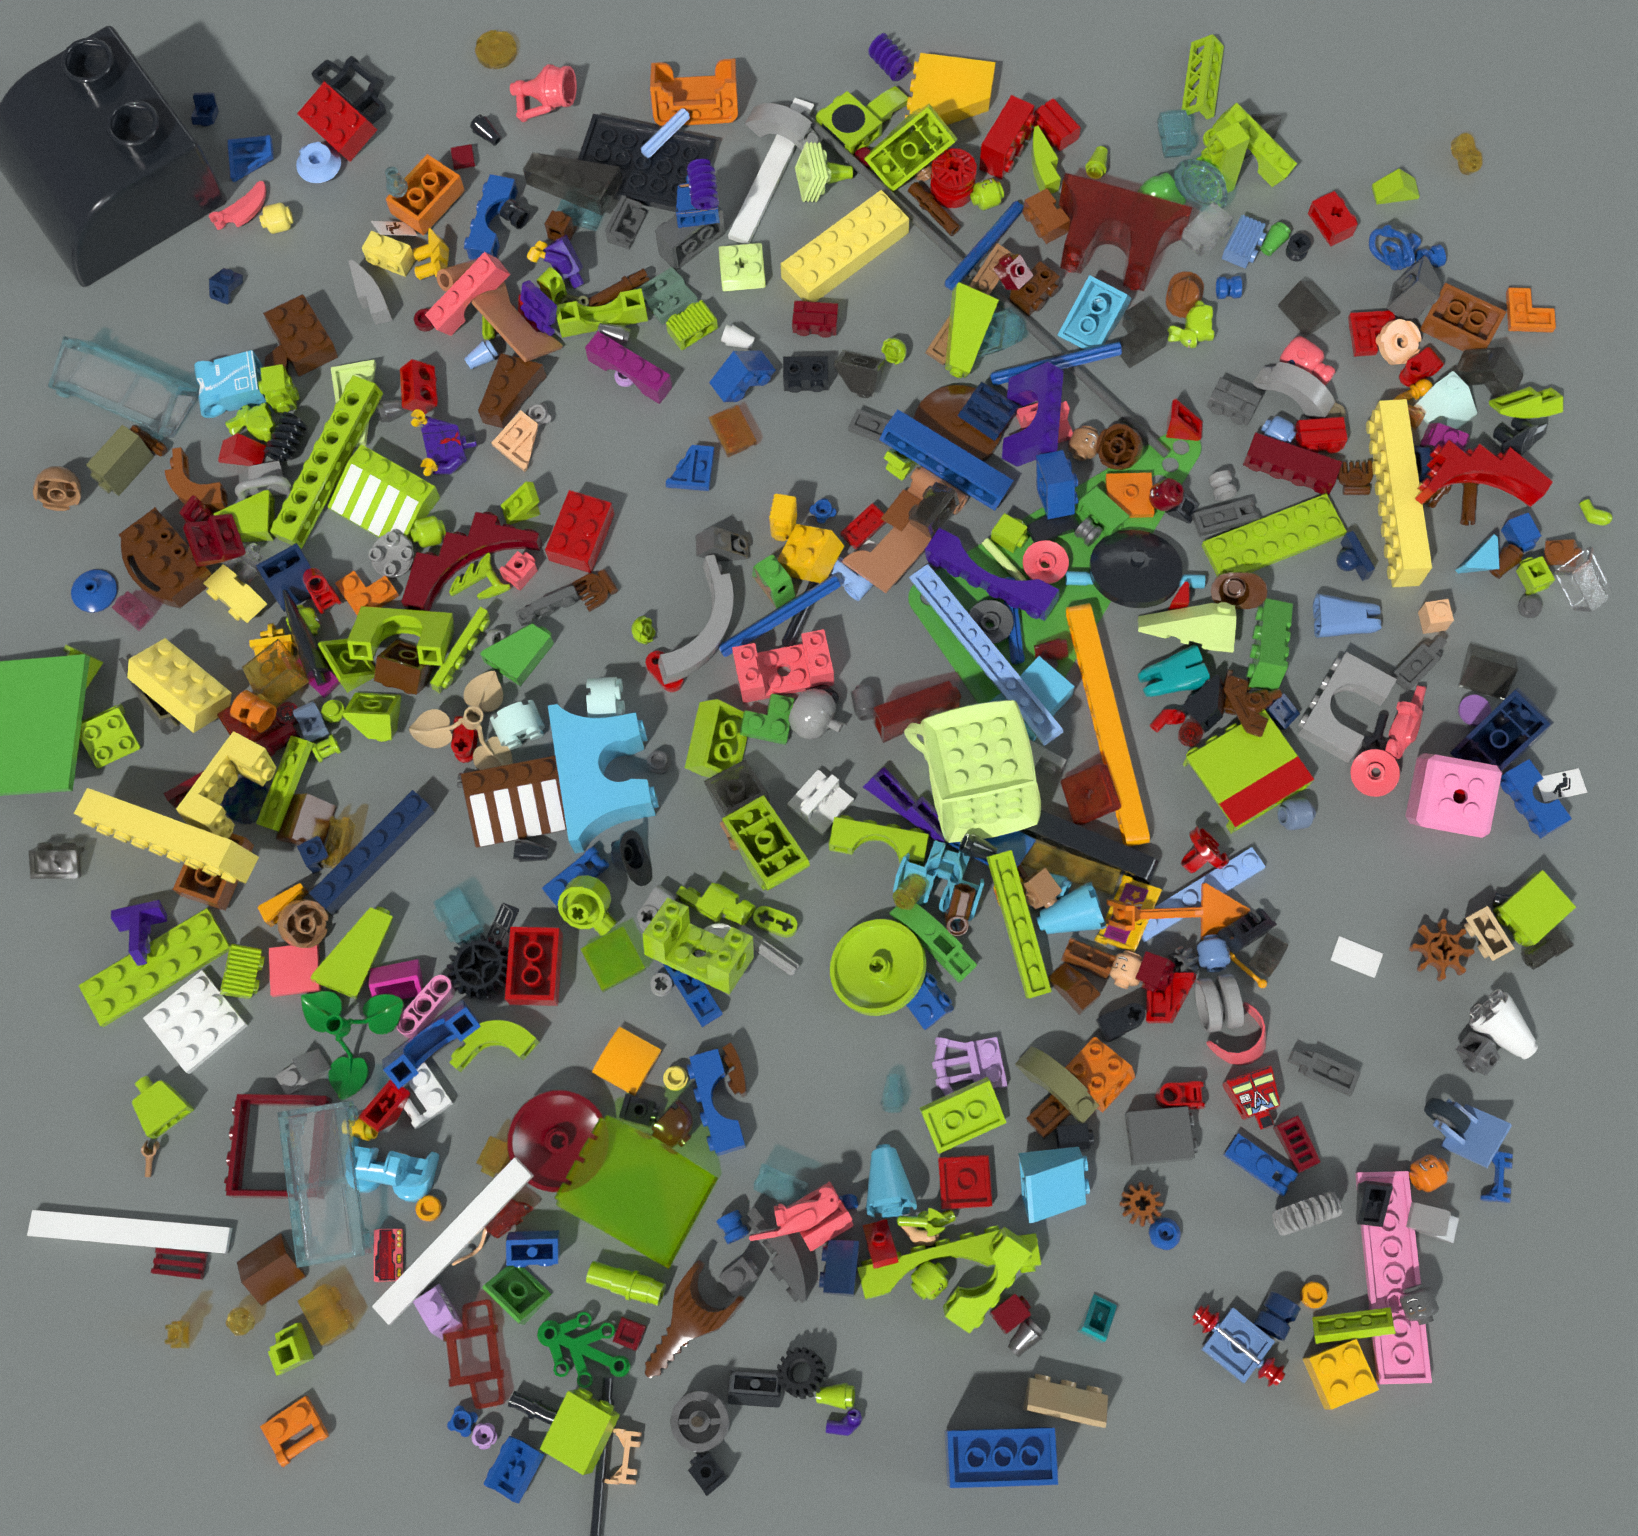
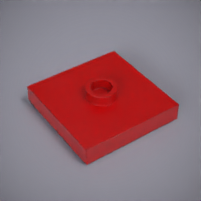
M989 1155L938 1158L941 1210L992 1207Z

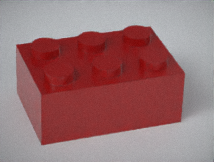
M325 81L297 113L349 162L377 131L365 117Z
M1013 95L1010 96L981 144L979 170L1001 180L1006 172L1010 173L1014 165L1013 160L1016 156L1019 157L1021 155L1025 140L1029 141L1034 129L1031 127L1036 117L1033 115V104Z
M569 490L545 548L548 560L592 573L615 515L612 503Z
M510 927L505 1000L509 1005L558 1006L563 933L560 928Z

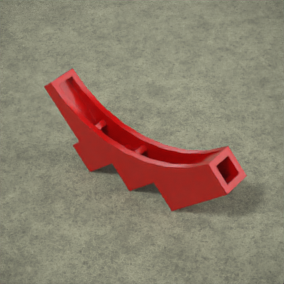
M1448 440L1442 446L1438 444L1429 454L1432 457L1427 464L1430 468L1427 473L1429 479L1425 478L1417 489L1420 492L1415 497V500L1422 505L1436 491L1443 487L1457 483H1478L1501 489L1531 507L1546 494L1553 481L1511 447L1504 453L1499 452L1495 456L1481 444L1477 445L1473 450L1469 448L1464 452Z

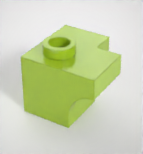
M301 1322L275 1333L276 1344L269 1347L270 1351H268L276 1376L291 1371L314 1359Z

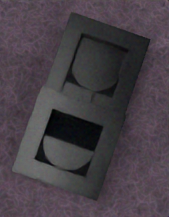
M1073 514L1048 519L1045 516L1027 525V531L1034 543L1043 540L1054 542L1058 536L1075 532L1079 524Z

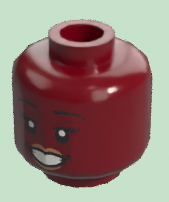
M1167 478L1152 486L1149 500L1154 508L1160 511H1168L1182 503L1184 490L1182 485L1176 480Z

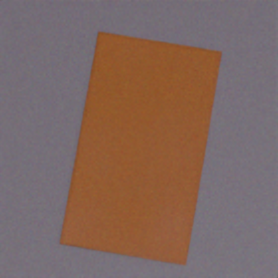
M903 489L881 519L902 531L924 501Z

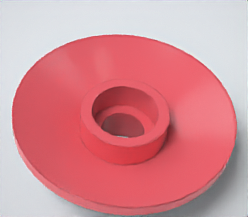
M1047 540L1035 542L1024 553L1023 568L1027 576L1032 580L1040 579L1047 584H1052L1062 579L1068 570V555L1055 542ZM1047 563L1049 567L1043 568L1041 567V564Z
M1380 749L1362 752L1356 757L1351 766V779L1354 786L1361 793L1372 797L1383 796L1391 792L1396 787L1400 778V768L1396 759L1390 753ZM1374 768L1380 769V776H1374L1372 770Z

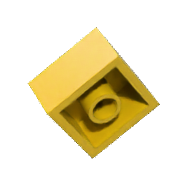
M796 524L777 560L790 577L821 583L828 578L844 545L832 530Z
M1357 1339L1347 1340L1303 1358L1324 1410H1332L1379 1390Z

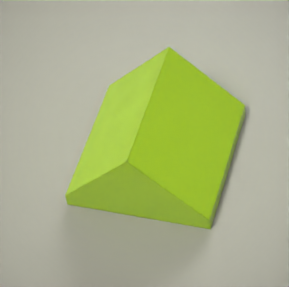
M348 638L319 642V648L347 693L374 678L375 667L371 660L350 659Z

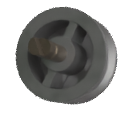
M705 1391L691 1392L683 1396L674 1406L670 1420L671 1430L676 1441L685 1449L694 1452L708 1451L718 1446L728 1433L730 1425L728 1409L724 1402L713 1393Z

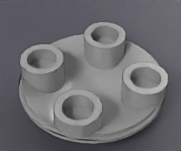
M387 532L376 540L369 550L368 556L373 568L380 575L395 578L403 575L410 569L414 560V548L410 540L404 535Z

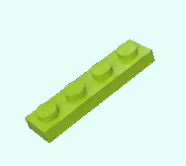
M479 607L445 659L443 666L439 668L431 680L430 684L433 690L441 693L444 688L447 689L451 685L453 673L456 669L460 670L466 660V653L468 650L472 651L478 642V635L481 631L485 632L490 624L489 613L486 609Z
M294 736L290 737L257 819V825L279 832L314 743Z

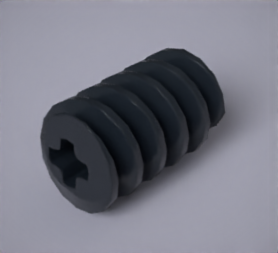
M283 412V416L279 419L280 424L276 425L275 432L271 435L272 439L268 440V447L264 448V453L275 461L284 462L285 459L292 460L293 457L288 453L296 452L292 444L300 445V441L296 437L303 438L304 434L300 429H308V426L300 418L289 412Z

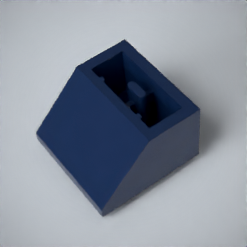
M297 543L256 565L284 612L286 609L283 590H287L296 605L311 598L303 582V574L312 567ZM313 578L310 581L311 585L319 583L318 578Z

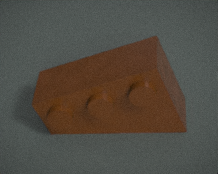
M501 353L478 409L482 422L504 429L520 410L521 404L534 393L533 390L536 386L546 379L543 364L533 361L524 362L521 358Z

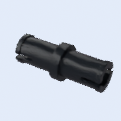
M517 1391L513 1392L508 1403V1407L527 1414L529 1419L534 1420L536 1418L550 1425L558 1410L543 1404L542 1400L538 1398L536 1400L531 1399Z

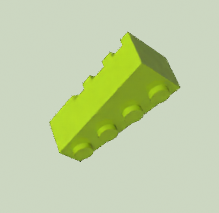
M1239 122L1215 133L1208 142L1207 148L1202 150V155L1189 168L1212 201L1233 191L1250 140L1247 130L1242 128Z

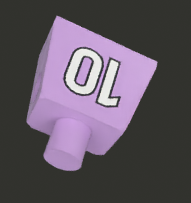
M440 1283L413 1301L429 1331L441 1340L464 1326Z

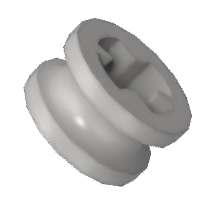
M665 973L654 975L650 982L651 991L661 997L669 994L672 989V980L669 975ZM658 979L660 981L662 979L666 980L667 988L665 990H662V988L660 990L656 989V981Z

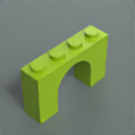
M361 606L347 640L350 659L373 661L378 647L384 639L395 634L408 633L420 637L417 644L419 664L443 666L455 632L453 613Z

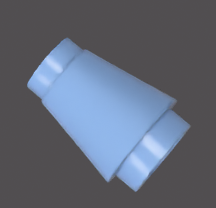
M487 340L486 342L482 341L464 359L472 370L495 360V357L499 354L490 340Z

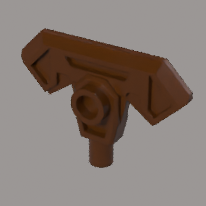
M1229 676L1223 690L1246 733L1262 737L1269 719L1258 713L1271 706L1273 700L1281 698V690L1278 688L1268 692L1265 689L1246 693L1248 682L1235 676Z

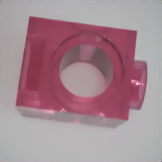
M128 591L118 597L115 604L111 607L138 632L155 616L145 604ZM135 607L132 612L128 613L131 608Z

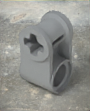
M657 885L652 890L648 899L637 913V920L643 931L651 922L648 920L645 923L644 919L654 917L667 897L677 902L679 901L677 896L660 885Z

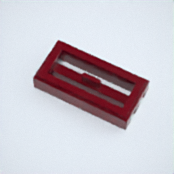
M156 1247V1258L153 1259L154 1267L151 1268L152 1274L203 1280L208 1254ZM163 1254L201 1258L200 1263L162 1259ZM165 1264L198 1268L199 1270L198 1274L163 1270L160 1269V1266Z

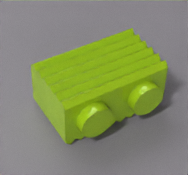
M700 300L697 303H691L681 314L672 315L667 320L666 327L668 334L682 351L718 329L716 317L703 300Z
M231 944L219 994L250 999L252 994H257L260 980L256 979L257 971L262 970L265 956H261L262 949Z

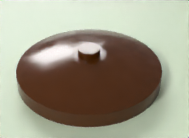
M949 385L928 394L918 405L914 420L966 450L984 462L990 458L1000 443L1002 432L994 441L958 417L961 409L970 399L976 388L965 385Z

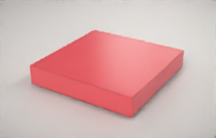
M319 944L311 948H299L291 945L269 948L270 995L272 997L321 991V985L312 982L310 979L313 972L320 965Z

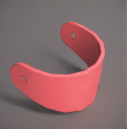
M1246 1002L1243 1003V1008L1256 1020L1262 1030L1257 1044L1247 1051L1232 1053L1219 1048L1212 1041L1208 1040L1206 1042L1207 1046L1218 1057L1227 1063L1239 1066L1252 1064L1262 1056L1266 1049V1028L1263 1017L1253 1006Z

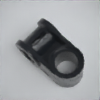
M1130 1003L1096 1019V1022L1106 1041L1111 1042L1141 1026L1146 1013L1142 1005ZM1130 1011H1132L1133 1014H1139L1137 1017V1021H1135L1134 1018H1128Z

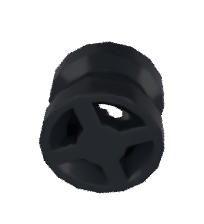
M1302 233L1292 235L1285 250L1286 256L1296 262L1305 259L1311 245L1309 237Z

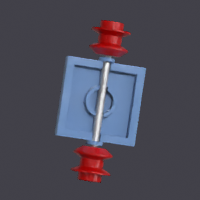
M1209 1304L1205 1308L1200 1305L1192 1315V1318L1195 1320L1193 1325L1201 1324L1203 1326L1202 1333L1213 1331L1201 1348L1202 1351L1241 1383L1247 1381L1256 1367L1259 1368L1258 1379L1266 1377L1268 1379V1387L1272 1384L1277 1386L1285 1376L1283 1372L1285 1366L1277 1367L1274 1365V1357L1266 1360L1263 1359L1275 1343L1273 1339L1234 1308H1231L1219 1323V1312L1212 1314L1209 1312Z

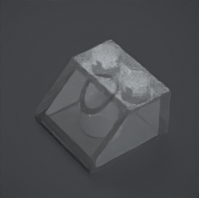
M1593 547L1586 548L1555 571L1574 611L1592 612L1609 600L1611 584Z

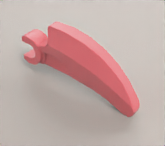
M263 181L257 182L245 196L222 211L212 212L208 217L214 223L217 230H221L225 227L226 223L230 222L235 223L236 227H240L255 217L262 208L266 198L265 183Z

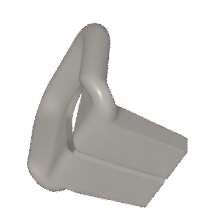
M280 461L248 466V480L236 485L235 494L240 501L264 490H269L273 497L285 494L289 496L293 487L288 479L284 477Z

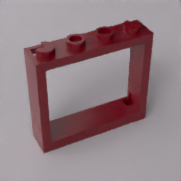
M237 1094L235 1105L232 1107L234 1125L230 1127L229 1139L232 1141L231 1151H228L226 1158L227 1166H229L228 1176L224 1179L226 1196L232 1198L323 1200L332 1099L319 1095ZM251 1105L315 1106L307 1190L242 1189Z

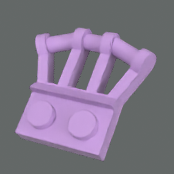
M941 1037L935 1038V1045L937 1047L932 1067L936 1069V1086L940 1087L945 1096L954 1092L950 1084L971 1080L974 1083L985 1077L989 1078L993 1089L1007 1087L997 1037L967 1043ZM946 1047L967 1052V1056L944 1060ZM969 1063L971 1073L947 1077V1067Z

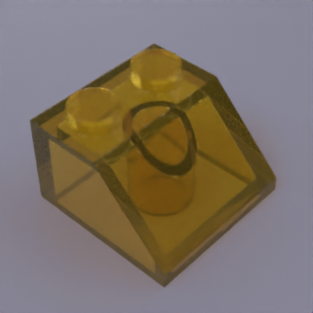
M279 639L275 640L242 666L254 694L260 700H265L275 707H278L309 682L303 667Z

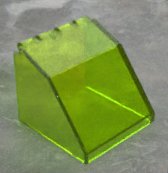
M606 1115L604 1119L600 1117L591 1132L598 1138L594 1141L588 1137L579 1153V1156L584 1158L585 1161L581 1163L575 1160L566 1176L568 1180L572 1181V1184L569 1186L562 1183L554 1199L558 1200L556 1206L669 1269L718 1178L657 1138L609 1115Z

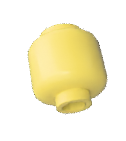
M283 203L263 207V215L259 216L263 229L267 228L272 234L290 230L291 224L294 223L289 206L285 207Z

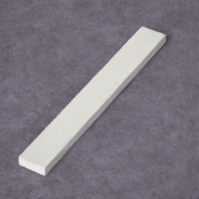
M794 98L790 108L800 114L806 111L812 115L814 104ZM776 135L728 234L729 239L742 244H750L796 148V145L789 139Z
M513 1158L372 1306L388 1325H391L534 1176L518 1158Z
M32 1210L27 1236L228 1254L232 1228Z

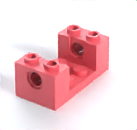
M824 629L802 633V644L757 653L755 643L732 647L743 703L768 699L771 694L782 696L802 692L805 688L834 685V671ZM785 666L791 671L787 676H780L777 673L778 669Z

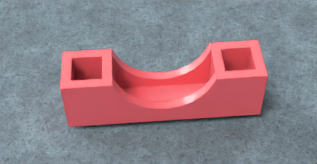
M484 252L425 315L436 330L452 336L466 321L464 312L469 303L486 291L496 290L508 278L510 273L498 258Z

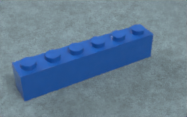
M898 409L885 426L879 439L994 511L1014 481Z

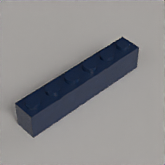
M412 790L309 894L331 915H334L435 813L431 806Z

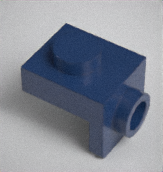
M213 92L194 93L195 108L191 115L192 124L201 126L214 124L219 113L215 94Z
M223 268L209 278V297L228 305L231 302V291L243 283V275Z
M1416 445L1414 446L1417 471L1419 482H1422L1425 478L1429 477L1427 473L1430 468L1427 464L1431 459L1429 455L1430 448H1422Z

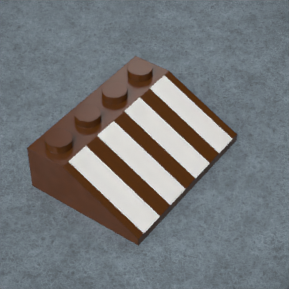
M556 756L461 774L476 848L567 830Z

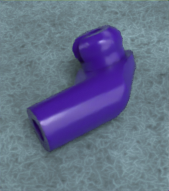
M857 1409L849 1410L848 1414L841 1421L827 1420L826 1433L844 1436L851 1435L861 1425L862 1416L860 1411Z

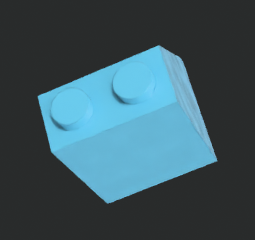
M1079 1147L1018 1153L1022 1201L1029 1223H1034L1086 1204V1194H1090L1088 1179H1084V1171H1088L1087 1157L1082 1156Z

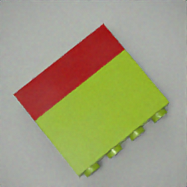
M1265 710L1259 713V715L1269 719L1262 737L1246 733L1242 724L1238 726L1235 723L1225 730L1224 735L1220 737L1215 735L1208 739L1204 747L1200 749L1195 747L1188 751L1187 757L1183 762L1184 767L1190 764L1229 820L1226 827L1231 834L1308 788L1314 781L1310 772Z

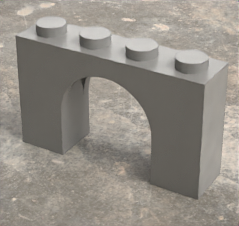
M1346 652L1342 659L1336 658L1331 667V670L1334 671L1331 678L1326 676L1320 686L1323 690L1320 696L1315 695L1309 705L1312 708L1309 715L1304 714L1298 726L1301 727L1298 736L1349 763L1364 736L1336 720L1331 711V697L1340 692H1354L1381 706L1397 679Z

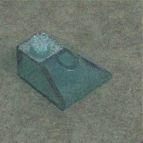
M1009 308L994 313L976 359L1005 350L1022 341L1026 321Z

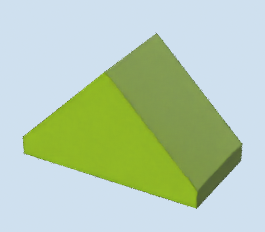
M1401 169L1395 170L1371 186L1376 205L1415 200L1420 197L1415 178Z

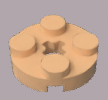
M1402 319L1390 321L1376 337L1380 353L1390 365L1406 364L1409 359L1419 354L1420 349H1418L1419 342H1421V334L1417 326L1411 321ZM1397 338H1402V347L1397 345Z

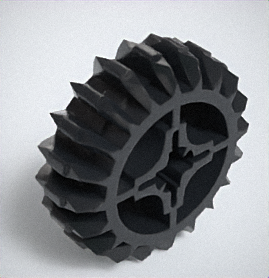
M483 934L479 935L478 941H476L473 935L470 936V943L461 940L463 947L461 949L457 946L454 947L457 955H449V959L454 963L447 964V968L452 971L448 974V978L455 979L452 982L453 987H459L458 993L461 995L466 992L468 999H471L475 994L476 999L481 1000L483 993L487 999H490L491 991H494L496 995L500 994L497 987L501 985L503 988H506V983L503 980L507 977L508 955L506 954L509 949L506 946L502 947L503 943L501 940L494 942V937L491 935L486 941ZM480 950H490L496 953L498 957L494 959L491 957L484 958ZM472 954L471 961L463 965L465 959ZM479 960L483 963L482 975L477 970L479 968ZM499 966L496 975L489 981L490 972ZM467 975L469 977L477 976L481 985L469 984L465 982L463 977Z

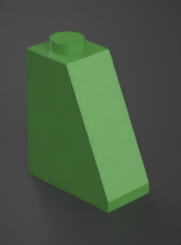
M530 624L484 649L480 655L484 663L521 687L554 645L551 638L552 634L543 626L538 628L534 624Z

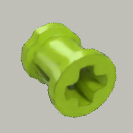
M330 734L329 738L317 744L314 743L312 747L319 763L334 753H341V749L333 734Z

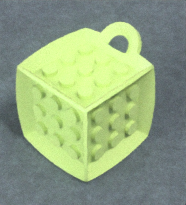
M1015 700L993 701L963 706L924 718L921 725L910 723L904 731L906 738L916 749L924 754L925 760L928 762L934 804L946 842H961L966 833L970 835L974 833L982 839L992 838L1034 826L1039 822L1041 799L1036 782L1033 755L1023 717ZM917 734L923 736L924 743L917 737Z

